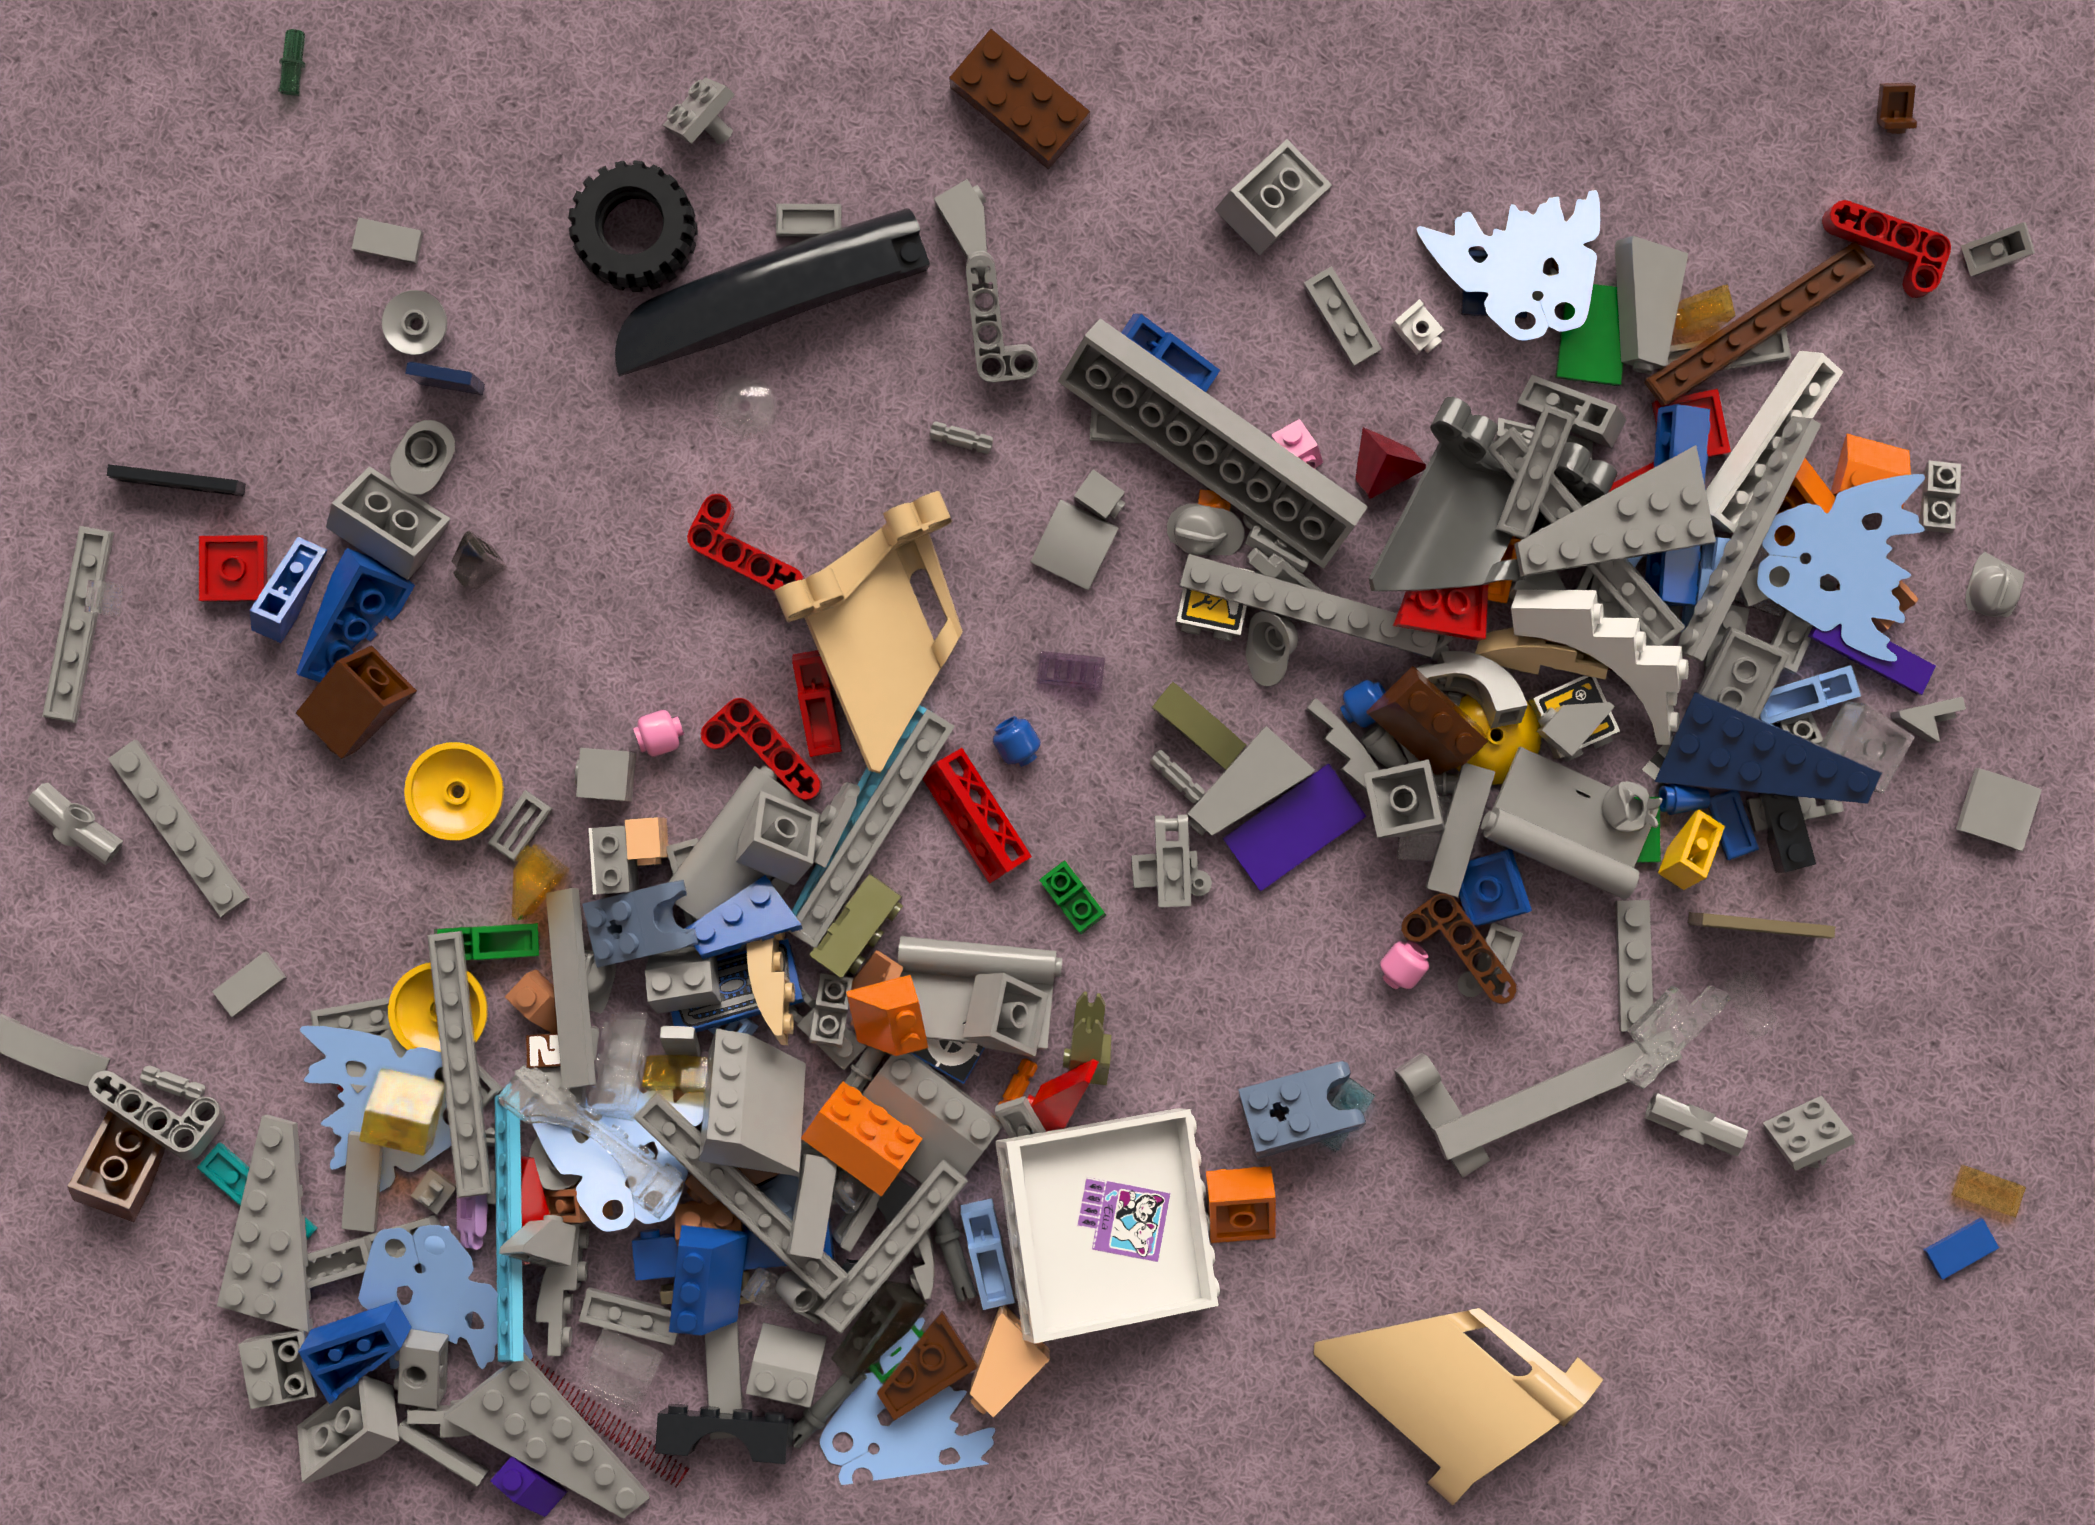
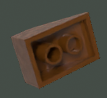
M129 1105L126 1108V1112L132 1113L137 1110V1108ZM107 1111L67 1186L72 1200L135 1222L149 1195L165 1148L110 1111ZM161 1118L153 1124L152 1129L160 1130L164 1128L167 1124V1119Z

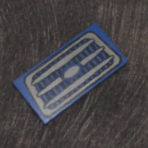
M789 939L779 941V952L783 953V971L778 972H785L790 983H794L795 1001L790 1002L789 1006L804 1002L790 941ZM747 950L717 959L721 1003L671 1011L674 1026L693 1027L697 1033L761 1014L749 978Z

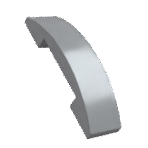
M0 1013V1053L38 1070L89 1087V1081L94 1074L106 1071L110 1058L81 1046L76 1047L22 1025L20 1021Z

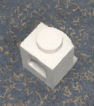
M1420 299L1392 324L1393 329L1416 355L1423 349L1427 354L1442 342L1439 336L1444 331L1426 310ZM1423 323L1427 327V332L1419 333L1416 330V324Z

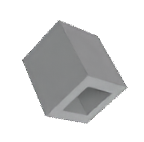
M1094 469L1074 495L1075 501L1104 521L1109 516L1115 519L1126 504V502L1121 500L1125 491Z

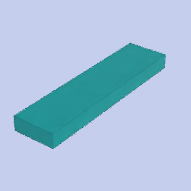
M220 1142L197 1166V1169L241 1206L250 1167ZM305 1217L306 1240H308L318 1228Z

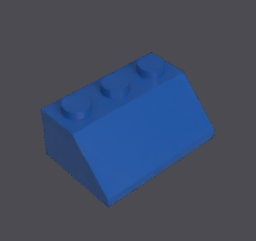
M681 1226L669 1332L702 1336L737 1322L748 1232Z

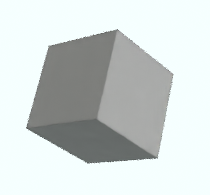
M580 748L579 760H577L575 768L576 797L632 802L636 753Z

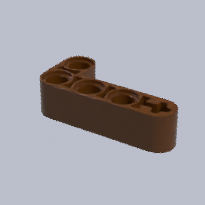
M1435 895L1403 919L1401 925L1403 935L1415 943L1426 942L1442 931L1493 1002L1508 1004L1516 998L1518 986L1460 904L1451 895ZM1442 900H1448L1453 905L1452 914L1446 918L1438 917L1435 912L1436 905ZM1415 919H1421L1426 924V931L1420 937H1413L1409 932V925ZM1460 927H1468L1472 931V939L1465 945H1460L1455 940V932ZM1481 953L1488 954L1492 959L1491 967L1485 972L1476 970L1474 966L1475 957ZM1498 968L1502 971L1501 974L1496 975L1499 981L1503 984L1509 982L1511 985L1507 989L1510 995L1506 998L1502 995L1495 996L1494 992L1497 990V986L1491 979L1487 984L1483 980V978L1492 976Z

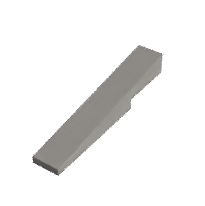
M434 1214L392 1228H403L413 1236L418 1227L440 1225L438 1216ZM378 1232L308 1253V1266L306 1267L307 1288L365 1272L370 1249ZM390 1239L385 1244V1250L390 1256L398 1258L405 1254V1245L400 1240Z

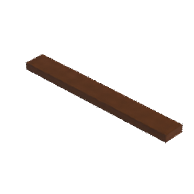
M1854 241L1647 378L1644 384L1662 407L1668 406L1872 271L1875 267L1874 263L1859 244Z

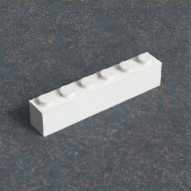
M1798 352L1706 489L1713 529L1729 533L1735 532L1739 518L1746 510L1753 496V490L1761 480L1768 466V460L1771 454L1775 452L1783 436L1785 426L1790 422L1792 416L1813 418L1843 374V371L1823 353Z

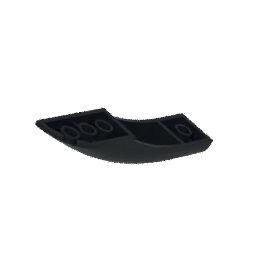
M905 208L840 228L722 269L643 302L630 313L619 331L615 348V363L618 376L620 377L731 342L805 311L927 271L930 262L919 235L921 229L916 217L909 208Z

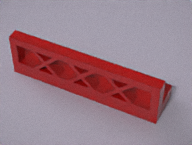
M963 748L958 749L929 767L922 780L989 884L1032 857ZM957 759L964 770L963 777L955 774L949 764L950 762ZM970 789L978 792L981 797V804L973 802L969 795ZM987 816L996 820L999 825L998 832L989 827ZM1005 843L1014 848L1019 858L1011 861L1005 852Z

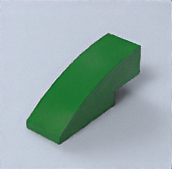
M538 923L434 929V934L462 931L466 960L539 956Z

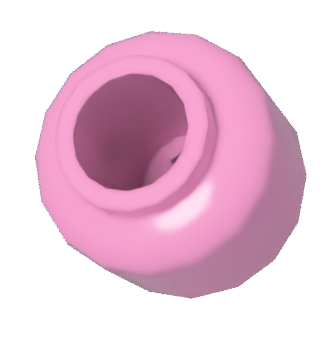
M660 710L640 717L637 722L638 727L633 728L641 752L647 751L651 757L678 749L680 744L678 737L684 735L679 718H671V715L666 710Z
M1410 940L1407 942H1397L1380 962L1384 973L1383 980L1394 989L1399 987L1412 989L1429 969V962L1427 960L1429 956L1419 944Z

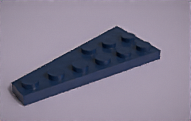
M1695 692L1654 782L1868 804L1883 772Z

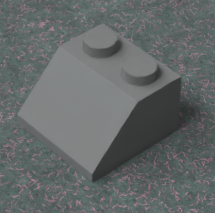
M1429 760L1364 773L1377 838L1416 836L1445 829L1432 765Z
M760 791L740 834L736 862L795 886L813 864L819 815Z
M688 946L649 956L645 969L647 1002L657 1014L721 1003L717 955L702 959L694 946Z
M1005 973L976 975L963 1038L985 1048L1036 1057L1048 994Z
M763 1322L751 1366L746 1394L811 1407L827 1336Z

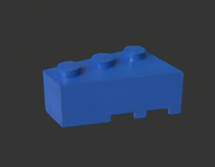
M396 1300L311 1329L298 1352L326 1400L331 1404L337 1399L339 1394L348 1387H353L366 1373L372 1372L399 1351L412 1327Z

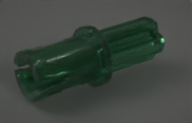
M289 29L285 34L283 58L279 59L282 67L278 92L284 95H300L302 68H305L306 64L302 61L305 33L301 30Z

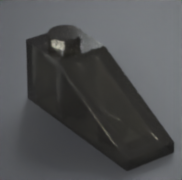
M470 530L463 535L451 560L457 568L453 571V574L464 587L469 585L475 590L507 568V565L491 543Z
M885 1281L831 1359L850 1380H855L910 1331L928 1304L916 1294L909 1284Z

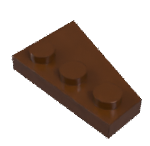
M943 1310L877 1390V1395L894 1421L978 1368V1364Z

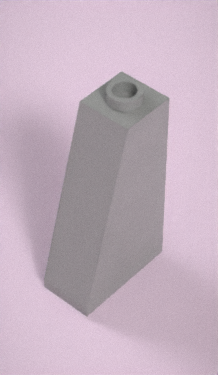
M1630 236L1617 240L1615 243L1621 362L1632 365L1633 370L1636 372L1650 374L1654 369L1667 366L1688 253L1636 236Z
M1265 726L1189 810L1187 815L1191 820L1188 822V825L1201 836L1205 832L1212 836L1308 777L1315 769Z

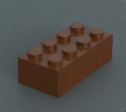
M992 29L987 32L949 77L952 90L1048 170L1090 121V111Z

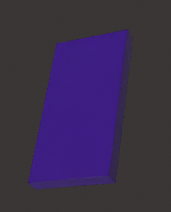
M1328 763L1222 839L1261 892L1364 819L1366 815Z

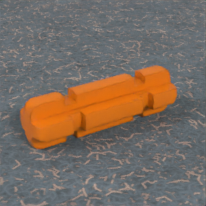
M1027 1058L1022 1059L1017 1068L1019 1070L1018 1073L1013 1075L1002 1096L1004 1099L999 1101L998 1105L1023 1096L1030 1083L1029 1078H1033L1038 1068L1035 1062Z

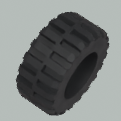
M634 160L633 165H627L625 161L615 162L616 168L608 170L605 165L597 170L600 175L594 180L590 176L586 178L583 182L586 188L582 193L576 191L572 199L576 205L575 208L569 209L568 219L571 221L572 226L568 229L570 238L574 242L573 247L589 271L603 283H610L615 289L623 291L625 288H630L632 292H642V287L649 286L651 290L660 288L659 282L665 279L671 282L677 277L675 272L679 268L684 270L688 265V254L694 253L696 247L694 236L698 235L694 209L677 180L670 174L666 175L660 167L655 165L647 167L643 161ZM643 199L650 201L660 210L663 218V229L655 244L641 253L631 255L621 254L613 250L608 245L603 231L609 213L617 205L627 200Z

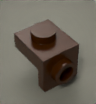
M1880 84L1877 124L1886 129L1887 133L1903 134L1906 133V129L1917 128V121L1912 118L1915 84Z

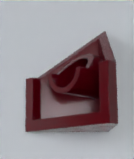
M1363 427L1355 480L1369 499L1426 469V464L1411 448Z

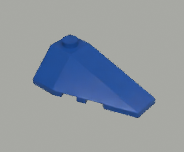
M346 548L331 575L296 673L299 676L321 682L339 659L354 653L352 649L361 640L366 638L371 641L377 635L373 629L386 616L393 620L400 613L415 587L414 583L406 580L374 558Z

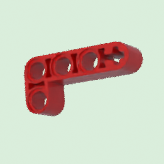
M1847 200L1835 203L1822 217L1823 228L1829 234L1850 242L1856 241L1864 247L1909 262L1902 285L1904 291L1910 297H1924L1938 287L1951 253L1950 241L1943 234ZM1838 212L1842 213L1841 219L1845 221L1842 224L1839 222V216L1836 215ZM1866 222L1874 225L1876 236L1867 233L1865 230ZM1896 233L1906 238V247L1896 242ZM1927 244L1935 247L1937 251L1936 258L1931 257L1927 253ZM1916 274L1925 278L1926 288L1918 286L1915 280Z
M712 494L704 500L687 535L690 547L697 553L772 591L785 585L782 581L775 578L778 567H781L778 573L788 579L793 575H796L795 581L805 579L803 574L796 568L726 533L734 517V507L728 498L721 494ZM718 502L725 503L727 510L724 516L713 518L710 513L711 507ZM702 531H708L712 535V540L706 547H698L696 544V537ZM730 546H739L741 555L738 560L734 562L726 561L724 555L726 549ZM760 560H766L770 564L769 572L765 576H756L753 571L754 565Z
M734 698L702 727L700 733L701 740L707 747L715 750L727 748L741 735L798 798L811 800L821 793L822 780L819 775L749 700ZM741 704L747 705L750 712L749 717L743 722H737L733 717L735 707ZM715 726H721L725 731V738L719 744H713L709 739V733ZM762 728H767L771 732V741L765 746H759L755 741L756 732ZM783 752H789L793 757V765L788 770H781L777 766V757ZM800 765L804 767V770L799 771L801 776L807 780L814 779V782L811 784L814 790L811 793L808 791L800 792L799 789L802 787V784L796 777H793L791 782L787 778L796 773Z

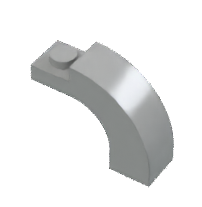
M1445 651L1440 652L1436 665L1424 664L1416 668L1441 692L1458 691L1474 698L1483 708L1490 728L1522 722L1528 706L1523 692L1511 674L1496 662L1475 653Z

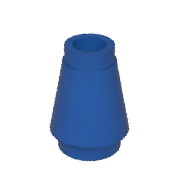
M1669 783L1667 786H1661L1658 792V797L1662 798L1660 811L1667 812L1669 815L1707 809L1709 807L1710 795L1707 789Z

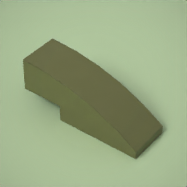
M1173 681L1151 707L1225 770L1246 746L1231 730Z

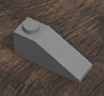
M966 179L935 197L934 202L964 256L968 259L973 252H987L983 206L987 201L979 186L972 187L969 180ZM978 260L976 267L972 268L978 271L980 283H985L984 271L988 268V266H984L983 260Z
M1531 375L1517 402L1538 415H1541L1544 404L1576 415L1571 432L1609 448H1612L1626 422V418L1617 405L1535 375Z

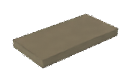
M1689 912L1688 923L1693 926L1827 939L1835 938L1836 926L1695 912Z

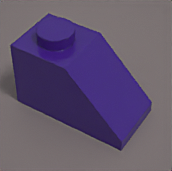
M512 1456L490 1480L514 1503L544 1517L548 1515L568 1492L555 1480Z

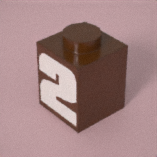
M558 1033L526 1035L528 1069L561 1067Z

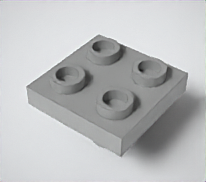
M705 77L703 80L696 81L688 91L689 96L682 104L675 105L668 112V120L663 126L671 134L691 144L705 130L720 145L729 139L733 130L717 115L735 94L727 86Z
M1823 1096L1763 1122L1767 1135L1795 1171L1805 1166L1819 1168L1818 1160H1820V1164L1823 1166L1827 1161V1156L1855 1144L1853 1134Z

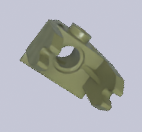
M1083 992L1076 1000L1071 1049L1064 1048L1062 1068H1069L1068 1071L1095 1059L1099 1063L1090 1084L1107 1085L1112 1035L1104 1034L1103 1029L1106 1003L1100 993H1097L1094 1002L1090 1003L1088 1001V993Z

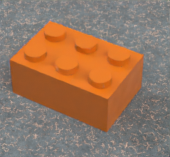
M842 1081L801 1137L802 1140L881 1197L923 1139L911 1127L899 1122L888 1114L883 1107L877 1106L863 1096L858 1089L849 1086L844 1081Z

